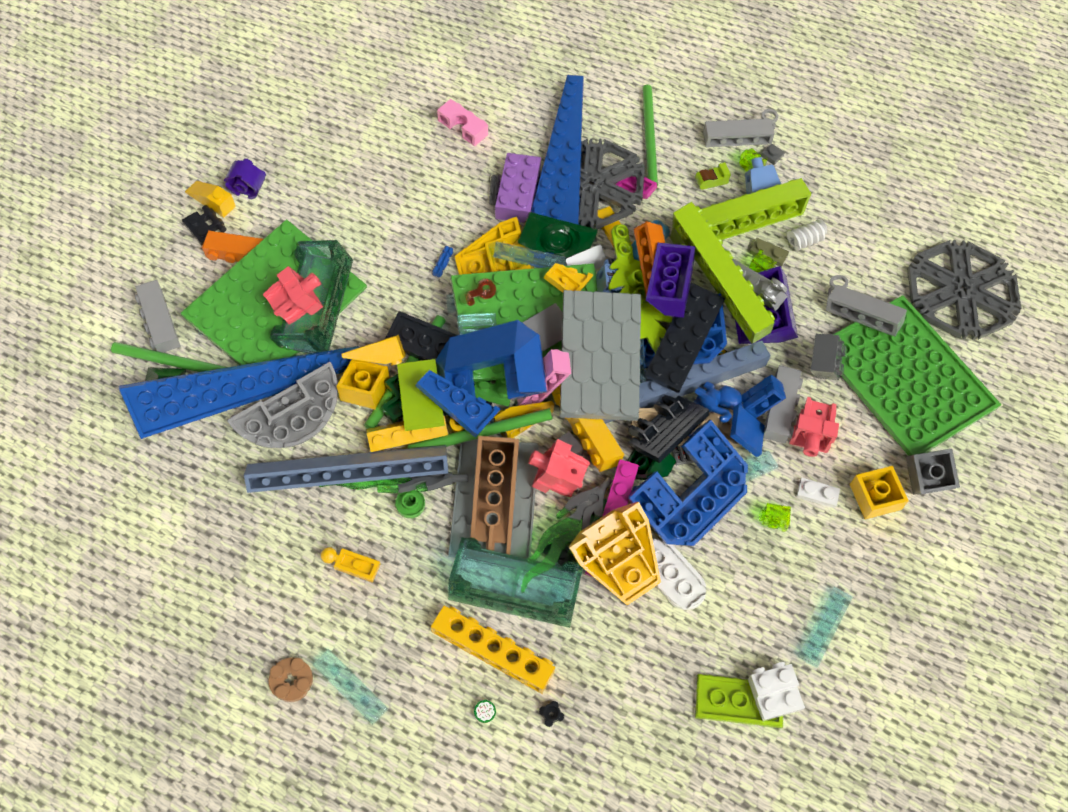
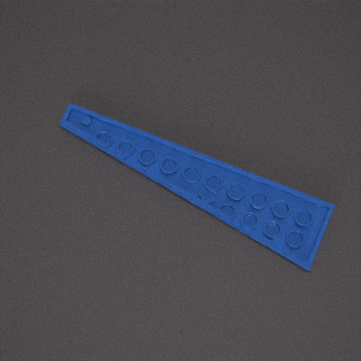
M567 75L531 212L579 225L584 77Z
M359 346L119 385V390L138 434L143 439L276 395L296 384L300 378L331 362L336 374L345 372L352 359L342 358L341 354L359 348Z

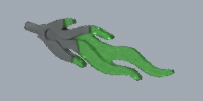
M448 472L446 474L334 485L357 490L377 487L378 493H403L417 489V492H426L452 485L453 482H468V474H452V472ZM323 485V486H319V488H320V487H325V486H333V485Z
M606 477L599 487L596 486L591 490L573 496L565 507L556 514V519H560L566 516L572 509H577L568 518L555 523L543 533L534 555L527 559V563L530 564L536 561L543 553L545 547L552 543L551 549L545 559L526 573L522 580L521 593L525 592L532 578L555 566L564 547L575 539L580 531L590 525L592 514L594 517L593 523L601 518L605 491L613 482L610 477Z

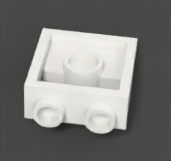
M785 662L774 664L772 666L773 669L767 671L764 667L753 670V674L748 678L762 721L805 709L792 664L786 665Z

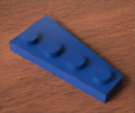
M430 370L415 385L475 438L500 411L499 407H493L485 403L486 400L474 397L461 387L460 389L452 385L451 381Z

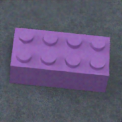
M507 153L495 206V219L508 220L517 216L520 223H525L535 199L541 157Z

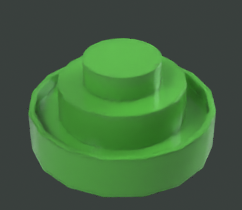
M418 490L399 493L395 503L396 509L402 517L407 519L420 516L425 509L423 494Z

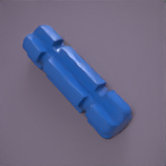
M444 247L443 253L439 256L436 266L432 270L433 276L438 278L442 276L443 270H445L450 260L449 257L453 254L452 247Z

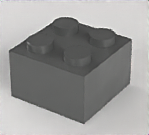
M816 333L811 372L816 378L839 380L840 375H843L844 364H842V357L846 356V346H844V341L841 340L839 335Z
M953 449L905 456L913 495L960 488Z

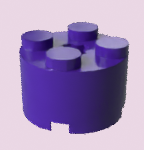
M249 159L237 160L232 163L224 179L226 181L225 186L236 196L244 194L248 195V199H255L265 181L266 173L253 165V162Z

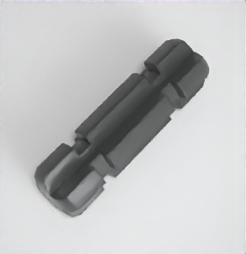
M499 175L491 176L490 205L496 206L500 187Z

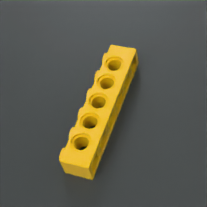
M443 606L431 625V631L435 635L541 694L545 691L555 672V666H553V662L549 659L536 657L535 653L529 648L523 647L522 649L518 647L511 638L500 637L493 628L488 626L486 628L482 627L476 619L470 616L468 618L464 617L455 607L450 606L448 608ZM454 624H461L463 626L460 631L451 629ZM472 634H479L481 639L479 641H472L470 636ZM491 644H497L500 648L496 652H491L488 647ZM510 654H515L518 660L516 662H509L506 658ZM532 664L536 666L537 670L534 673H529L525 667Z

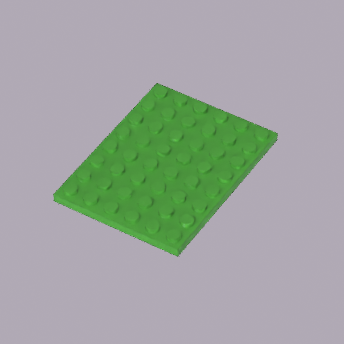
M286 219L181 312V316L239 366L294 357L367 288V284ZM288 266L304 278L309 276L310 273H314L319 278L321 285L313 291L323 305V308L312 316L306 313L290 325L285 319L274 314L270 303L263 296L273 284L279 281L277 274Z
M594 263L565 266L578 269L577 272L587 275L592 273V279L581 291L597 292ZM551 267L451 275L450 280L460 335L515 320L523 323L555 303L563 313V293L544 279L545 274ZM562 340L543 351L542 357L544 358L550 350L557 349L562 351ZM504 363L473 371L474 382L505 379Z
M902 295L890 302V304L907 310L904 323L895 337L857 322L833 335H839L841 340L844 341V346H846V356L842 357V364H844L842 378L909 456L929 452L997 410L1002 404Z

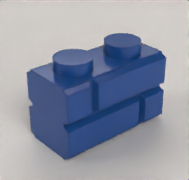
M773 375L764 378L757 385L742 394L743 408L755 418L786 399L782 382Z

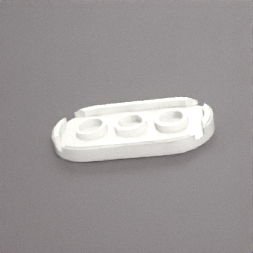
M652 539L661 583L656 585V587L676 608L683 610L697 608L703 602L706 595L704 579L674 545L665 544L663 540Z

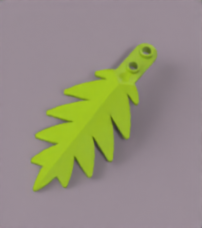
M623 224L615 225L612 228L611 234L616 261L610 265V269L618 270L612 276L608 289L612 290L624 286L619 293L641 294L640 339L647 338L650 346L656 353L660 345V338H663L666 330L657 321L671 323L673 318L664 315L646 301L640 261L635 260L633 257L629 229Z

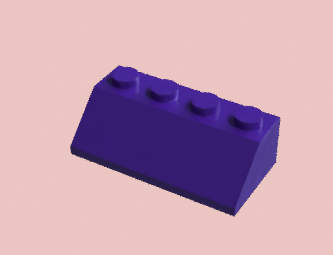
M667 243L657 244L646 301L664 315L684 318L694 265L695 246Z

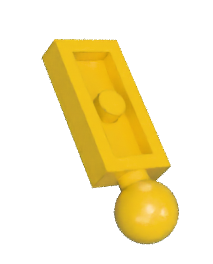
M326 547L321 552L323 562L327 564L335 562V570L372 583L381 565L380 561L343 548L340 554H337L336 550L332 547Z

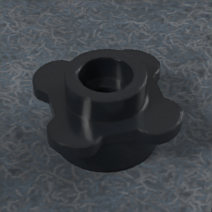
M552 701L550 704L539 709V714L543 716L544 724L547 727H552L553 723L564 720V714L560 711L559 704L556 701Z

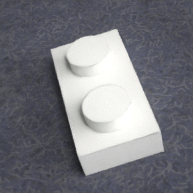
M801 478L796 497L836 508L840 488Z

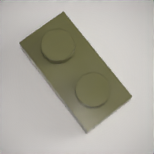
M756 238L749 254L782 267L789 251Z

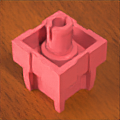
M289 266L277 274L279 281L263 294L273 308L274 314L285 319L289 325L306 313L312 316L323 308V305L313 291L321 285L319 278L314 273H310L309 276L304 278Z
M807 397L804 409H801L797 423L794 425L793 435L790 438L789 444L804 447L803 453L810 457L817 456L819 451L828 453L831 444L837 438L839 423H835L836 404L812 401L810 397Z
M557 439L544 454L537 450L532 452L528 463L538 468L532 487L544 493L552 490L571 498L577 488H582V481L590 462L582 456L571 452V445Z

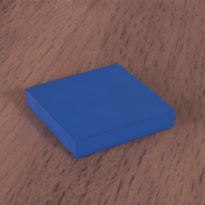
M740 405L735 406L730 437L755 457L762 455L765 425Z

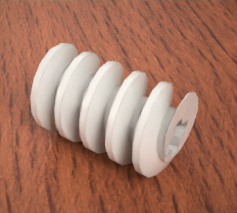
M817 219L809 224L807 223L788 231L787 239L796 251H799L801 248L804 249L807 246L813 245V243L817 244L819 241H824L825 234H827V226L822 219Z

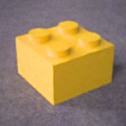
M352 359L337 384L340 401L375 410L387 389L385 381L390 379L388 367Z
M893 466L858 474L849 484L865 520L900 511L909 502Z

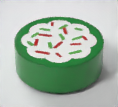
M482 700L477 703L474 709V716L479 722L488 723L494 719L496 708L491 701Z

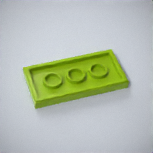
M431 359L397 364L405 431L445 426L443 410L415 386L429 370L437 374L436 360Z
M697 674L695 718L783 728V716L762 721L747 679Z

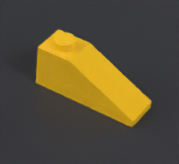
M196 181L185 191L186 194L201 204L212 208L223 218L236 207L232 194L216 185Z
M399 335L341 354L342 358L381 364L391 363V366L401 363L402 359L406 356Z
M549 401L509 407L506 410L499 411L494 417V422L548 408L553 413L554 403ZM533 425L500 434L504 438H515Z

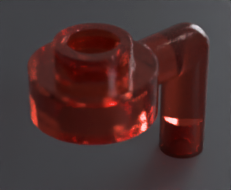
M487 278L480 280L477 284V289L465 294L467 304L473 306L475 304L474 297L477 296L484 299L492 298L496 293L495 283ZM489 285V288L484 290L483 286Z

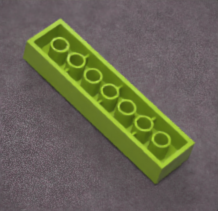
M802 178L790 180L787 183L777 184L771 188L760 189L751 194H744L741 197L728 199L725 202L702 208V217L705 221L708 220L715 236L718 235L721 240L803 215L811 192ZM672 227L670 238L673 244L685 245Z
M690 202L673 212L672 227L686 246H695V261L716 292L725 298L724 304L751 344L771 333L775 318L771 311H767L763 306V299L754 293L752 283L749 280H745L741 267L734 264L732 261L733 256L729 250L724 249L721 238L718 235L715 236L710 222L704 220L699 206H695L693 202Z

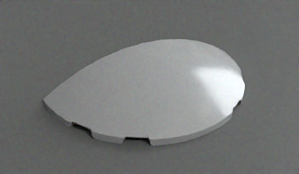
M331 362L300 378L296 384L264 402L261 400L227 420L228 423L244 439L266 448H288L310 440L326 426L337 404L338 381Z

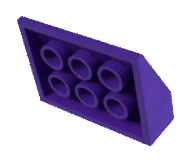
M778 266L759 272L760 275L769 280L775 278L787 287L785 292L787 298L776 311L763 305L767 311H771L775 318V323L771 333L756 342L781 343L798 338L787 276L782 267ZM735 320L739 344H751Z

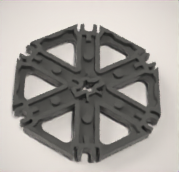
M588 139L583 140L581 152H584L586 156L584 169L581 168L580 177L581 204L579 225H591V228L594 229V224H596V229H600L632 215L636 211V206L633 204L641 205V201L643 202L645 166L643 162L639 163L640 157L637 154L604 139V144H602V139H599L597 144L593 143V139L589 140V144ZM607 152L624 159L602 169L603 156ZM631 176L637 178L635 193L614 184ZM599 198L618 206L621 210L607 218H599Z
M949 240L920 252L914 257L907 269L911 304L915 303L913 307L921 308L919 313L926 321L959 339L961 336L963 339H966L968 334H971L972 340H975L977 336L979 340L1014 323L1017 319L1016 316L1022 309L1017 275H1012L1014 270H1006L1009 263H1004L1006 260L969 241L966 243L965 240H962L959 246L956 244V240H953L952 243ZM942 253L947 254L950 257L951 271L928 259ZM970 255L989 263L991 267L972 275ZM919 277L924 278L941 287V289L920 296L917 290L916 279ZM1000 283L1007 285L1010 302L986 289ZM955 304L958 325L951 326L936 318L934 313ZM977 307L996 316L999 320L998 323L987 328H981L979 326Z

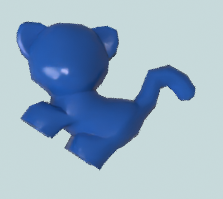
M706 382L704 385L706 390L699 387L695 391L698 396L694 403L709 409V413L714 412L722 415L719 418L722 423L728 422L732 418L730 411L726 409L734 410V407L737 405L743 407L741 393L731 386L724 385L717 390L712 383Z

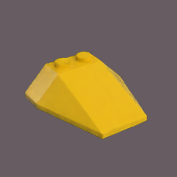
M517 216L500 222L455 255L459 275L534 269L529 248L518 243L522 227Z
M639 502L612 510L580 531L569 546L578 564L626 605H629L661 583L649 519Z

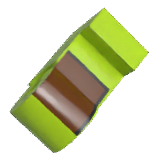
M724 162L720 163L718 167L697 172L695 179L700 189L703 190L728 184L731 173Z

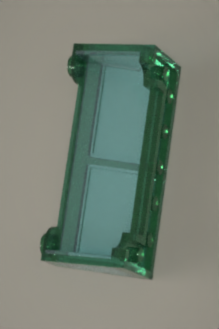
M337 240L298 241L294 252L295 258L300 263L297 273L304 278L309 276L310 273H314L319 278L321 285L313 291L323 305V308L312 316L306 313L290 325L283 319L282 326L275 325L272 329L270 339L280 348L308 354L329 351L353 259Z
M461 537L449 577L448 600L570 628L583 570L578 562L568 561L563 563L561 567L482 549L477 539Z

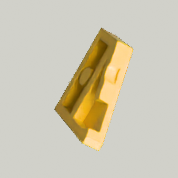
M555 263L545 274L544 279L563 293L564 290L581 291L592 279L593 274H581L577 272L578 269L567 268L564 265Z

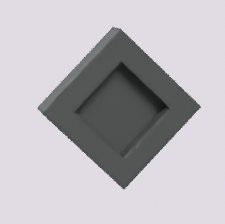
M771 143L762 152L761 157L775 165L784 156L785 152Z

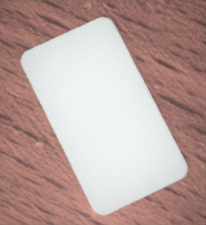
M597 245L567 258L566 264L570 266L594 263L596 270L604 265L606 257L602 246Z

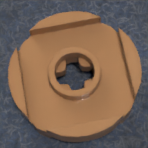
M301 658L283 659L270 670V690L274 696L285 702L301 700L307 695L313 684L312 670ZM288 675L297 676L293 685H290L289 682L285 683Z

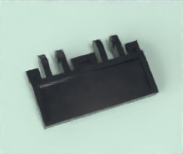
M664 395L661 399L663 403L656 402L653 406L660 414L650 422L639 418L636 423L640 428L633 425L629 427L630 434L635 437L628 443L636 448L637 452L660 463L710 415L709 409L679 395L676 398Z

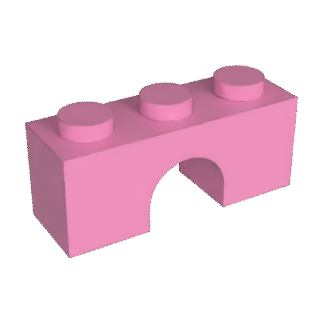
M452 99L437 110L438 121L449 129L457 124L464 125L462 127V138L473 146H476L488 136V124Z

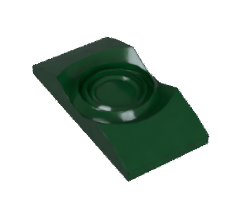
M529 212L518 238V243L538 253L550 252L567 259L590 249L598 230Z

